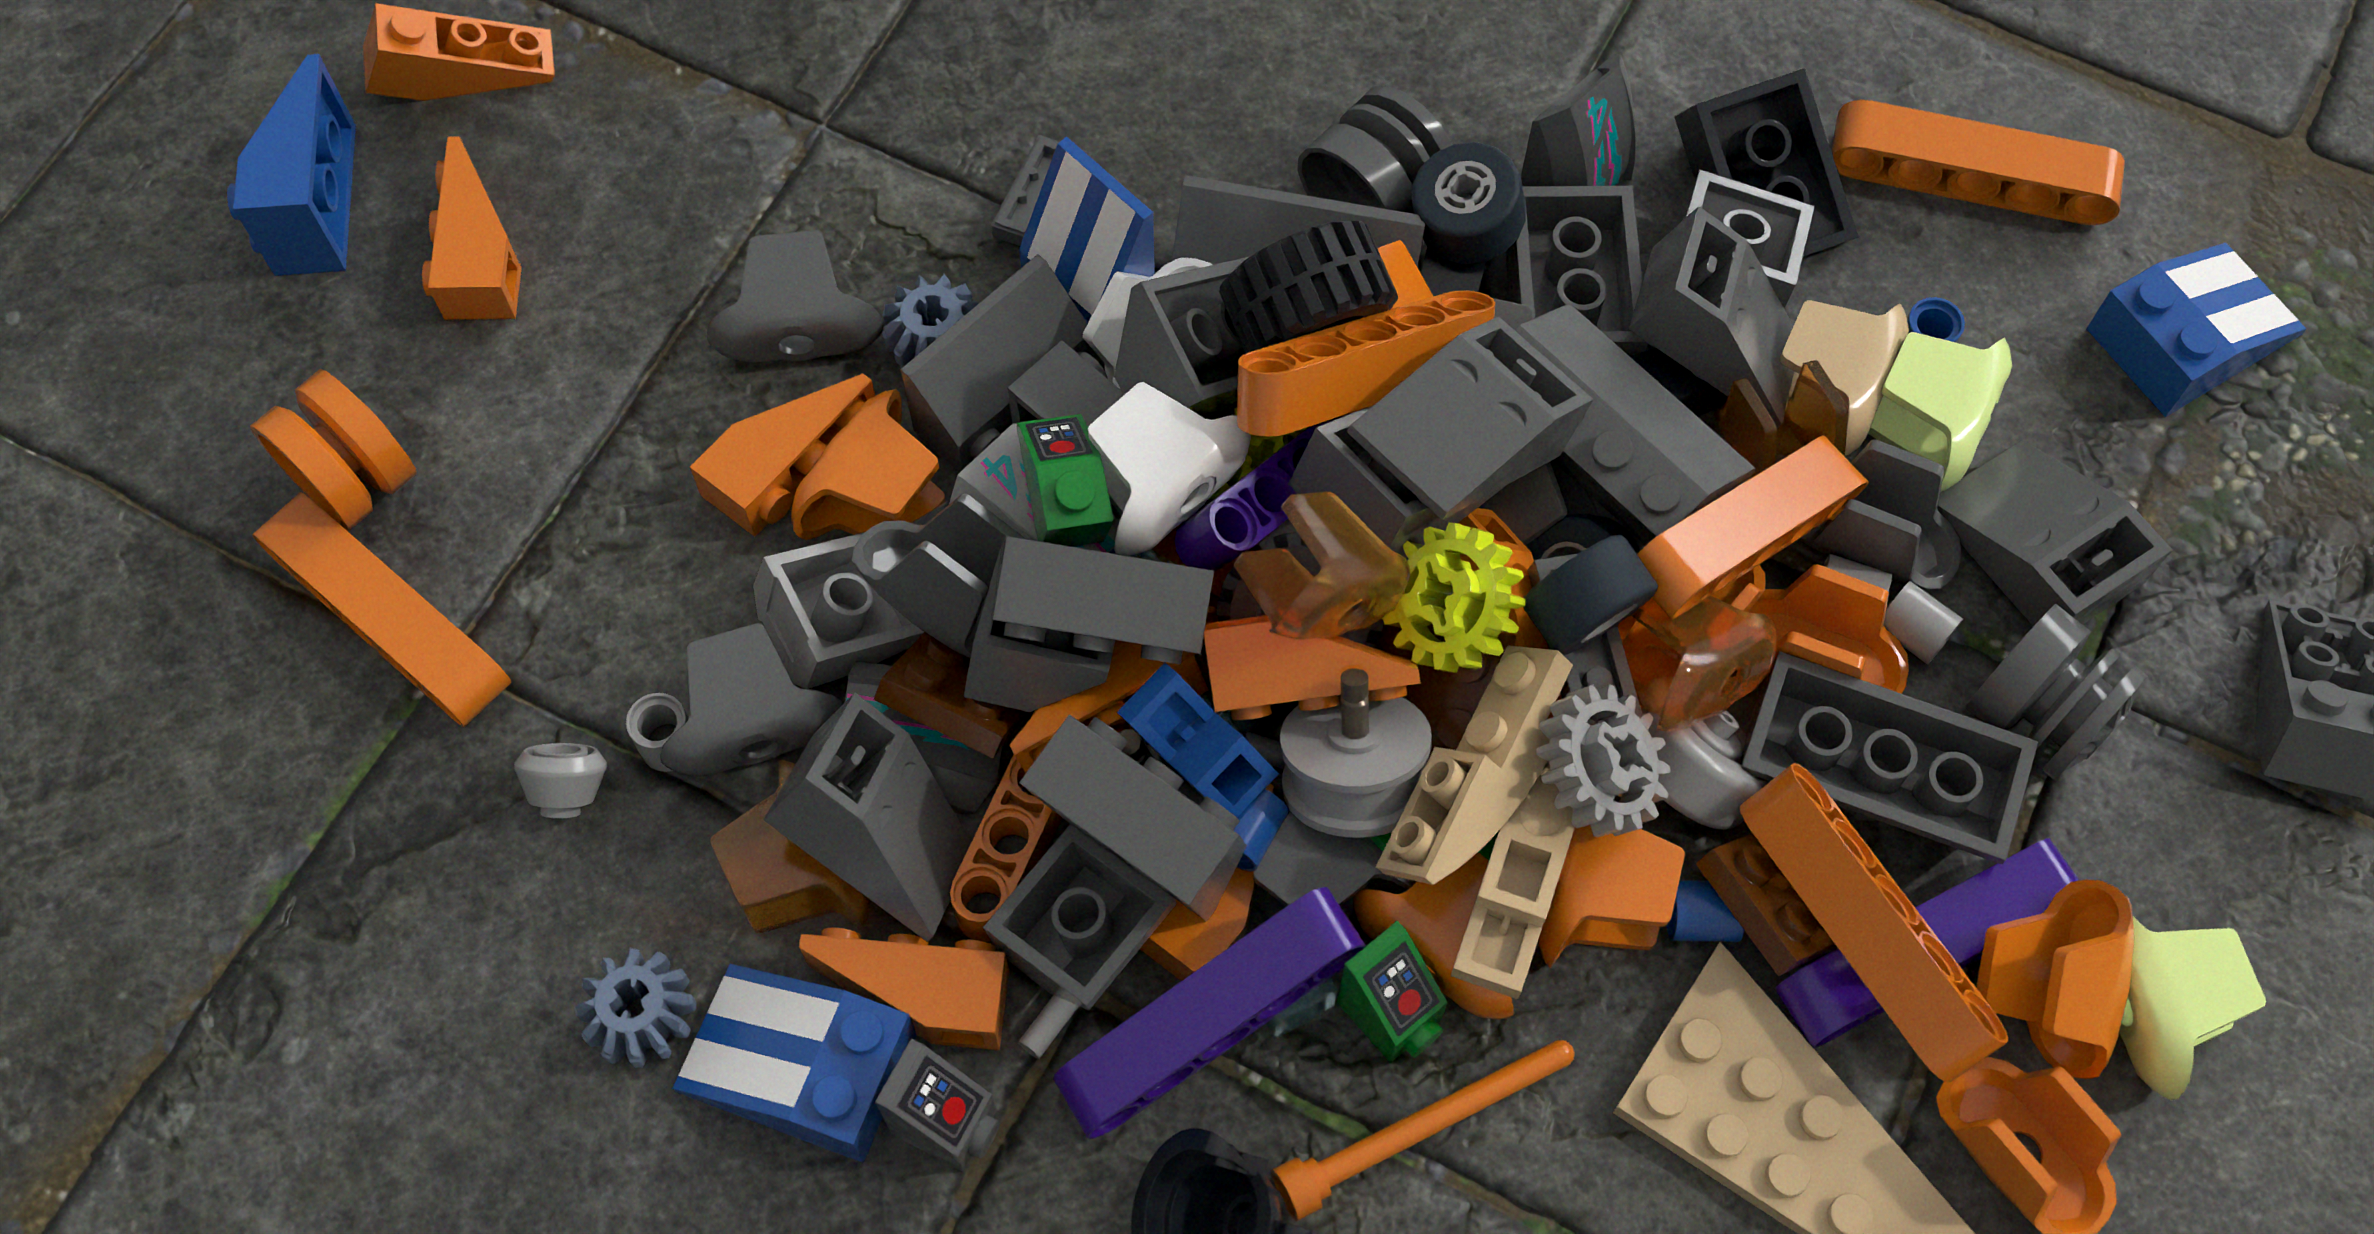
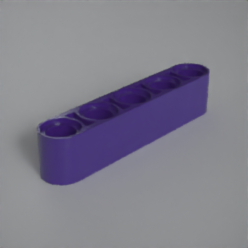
M1346 415L1307 427L1183 522L1176 530L1174 540L1176 551L1181 561L1187 567L1216 572L1252 548L1307 503L1288 483L1316 427Z
M2046 838L2010 856L2002 865L1997 863L1915 908L1961 969H1964L1981 960L1985 934L1990 926L2042 914L2048 908L2055 894L2068 883L2079 881V879L2052 840ZM1839 949L1798 970L1775 987L1778 996L1813 1048L1820 1047L1885 1012Z
M1328 887L1315 889L1292 902L1068 1061L1054 1074L1053 1080L1087 1138L1094 1139L1105 1135L1124 1124L1343 970L1344 964L1366 946Z

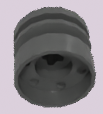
M1373 86L1339 118V124H1332L1298 156L1297 171L1303 189L1308 196L1414 214L1412 207V184L1419 168L1434 153L1453 144L1441 124L1425 106L1413 97L1390 86Z
M2057 604L2022 638L1965 706V709L1981 722L2007 731L2023 718L2034 726L2027 738L2038 741L2036 750L2047 737L2061 747L2041 769L2054 781L2062 772L2085 759L2087 760L2130 713L2138 690L2143 681L2148 677V675L2134 665L2115 688L2103 680L2101 677L2121 655L2113 648L2103 653L2088 666L2079 661L2077 656L2087 642L2091 631Z

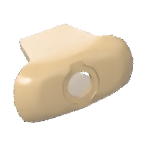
M1805 301L1780 356V362L1794 371L1785 412L1822 433L1845 457L1858 449L1865 440L1875 413L1884 396L1882 394V387L1909 333L1906 313L1901 303L1894 306L1886 314L1876 316L1816 301Z

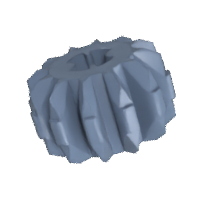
M943 274L935 285H927V282L919 275L915 284L916 289L913 291L897 286L896 293L894 294L896 303L884 305L883 320L885 326L882 334L886 348L894 352L896 363L900 365L901 369L979 304L978 301H973L972 293L966 283L951 288L950 280Z
M629 948L625 956V964L622 967H618L611 958L602 957L601 967L606 976L602 981L595 978H582V988L592 999L575 1006L576 1016L582 1022L589 1023L582 1033L584 1041L590 1047L602 1045L601 1055L611 1064L618 1062L627 1053L629 1062L635 1068H643L647 1060L648 1049L653 1048L661 1058H670L672 1051L665 1040L670 1034L678 1038L689 1037L691 1029L680 1017L696 1010V1001L693 996L683 992L690 982L682 969L669 971L670 961L665 954L660 952L655 953L645 963L643 955L638 949ZM640 998L645 1010L640 1015L632 1018L628 1005Z

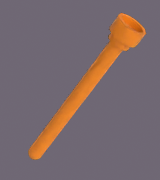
M1556 1040L1319 1162L1313 1157L1303 1162L1298 1157H1295L1272 1169L1271 1176L1276 1190L1280 1192L1285 1202V1208L1295 1221H1299L1322 1209V1200L1331 1196V1187L1570 1065L1574 1059V1049L1569 1042Z

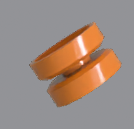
M319 369L295 389L298 406L313 428L292 410L279 406L271 408L250 425V428L263 448L289 478L343 528L350 531L373 511L371 495L355 473L376 490L393 494L416 475V468L400 444L372 410L337 378L326 370Z

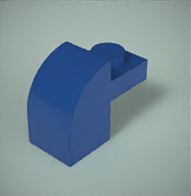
M1166 663L1117 711L1143 740L1203 798L1206 796L1211 798L1236 817L1279 774L1238 731L1215 713L1190 685Z

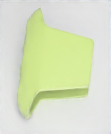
M1915 332L1907 334L1882 387V394L1884 396L1875 413L1868 434L1879 441L1941 464L1945 468L1941 491H1945L1958 483L1967 472L1973 460L1977 446L1991 420L1993 409L1996 403H1998L2004 384L2010 375L2012 360L2006 339L2003 338L1997 341L1988 349H1977Z
M2133 917L2134 949L2130 988L2119 1034L2124 1041L2137 1075L2156 1093L2169 1100L2179 1099L2185 1092L2190 1082L2194 1061V1047L2227 1032L2233 1027V1022L2260 1010L2265 1006L2266 998L2235 930L2223 928L2153 932L2146 929Z

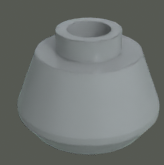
M551 743L531 746L524 749L514 762V770L527 802L530 805L540 807V815L548 818L579 816L581 814V806L591 804L594 801L607 768V761L597 748L574 743Z

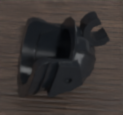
M1200 1128L1185 1129L1174 1134L1154 1153L1140 1179L1134 1198L1131 1218V1234H1312L1313 1230L1283 1221L1285 1202L1280 1192L1274 1189L1269 1178L1265 1176L1269 1163L1268 1159L1236 1150L1233 1144L1227 1143L1217 1134Z

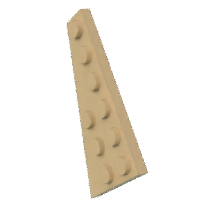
M1719 942L1613 1113L1797 1234H1975L1725 946Z

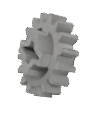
M1610 684L1598 689L1594 685H1590L1568 693L1566 698L1553 702L1549 707L1554 717L1540 722L1539 726L1544 735L1550 739L1549 744L1538 747L1536 750L1539 757L1548 760L1551 770L1541 776L1543 784L1551 785L1556 783L1560 791L1554 801V806L1557 810L1571 806L1574 809L1572 825L1580 828L1591 824L1593 836L1595 837L1611 833L1614 836L1643 828V822L1656 819L1659 814L1654 803L1668 797V792L1658 782V777L1670 773V766L1658 760L1656 751L1662 749L1666 744L1664 738H1652L1648 731L1653 721L1652 715L1647 713L1638 717L1634 713L1636 698L1632 694L1617 698L1615 686ZM1588 719L1594 720V725L1590 726L1587 723ZM1615 795L1621 797L1619 802L1613 801Z

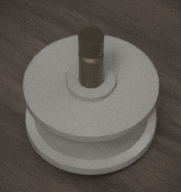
M1348 669L1340 676L1341 695H1338L1339 705L1310 711L1299 710V706H1296L1286 717L1280 733L1281 753L1286 763L1282 776V790L1287 807L1296 818L1307 826L1334 836L1348 838L1372 837L1392 832L1396 827L1427 764L1426 762L1431 751V728L1424 714L1403 697L1383 701H1369L1368 674L1361 669Z

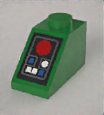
M1082 414L1017 423V433L1037 540L1039 542L1068 547L1104 542L1114 520L1102 458L1099 451L1088 438V426Z
M1398 920L1344 964L1337 998L1338 1005L1390 1063L1406 1050L1413 1058L1418 1056L1443 1032L1438 1023L1443 1017L1448 1002L1407 930Z

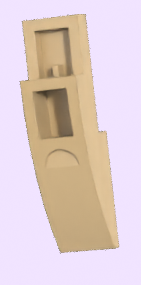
M1507 645L1457 749L1434 748L1376 865L1379 871L1386 875L1434 885L1467 862L1504 826L1525 799L1548 761L1537 755L1536 748L1549 744L1550 740L1540 730V722L1547 720L1551 712L1549 706L1556 702L1573 666L1558 650Z
M1547 761L1525 799L1498 832L1451 973L1452 977L1518 999L1521 994L1575 828L1572 825L1574 809L1571 806H1567L1557 810L1554 806L1555 798L1560 792L1556 783L1550 785L1543 784L1541 776L1551 770L1549 761Z

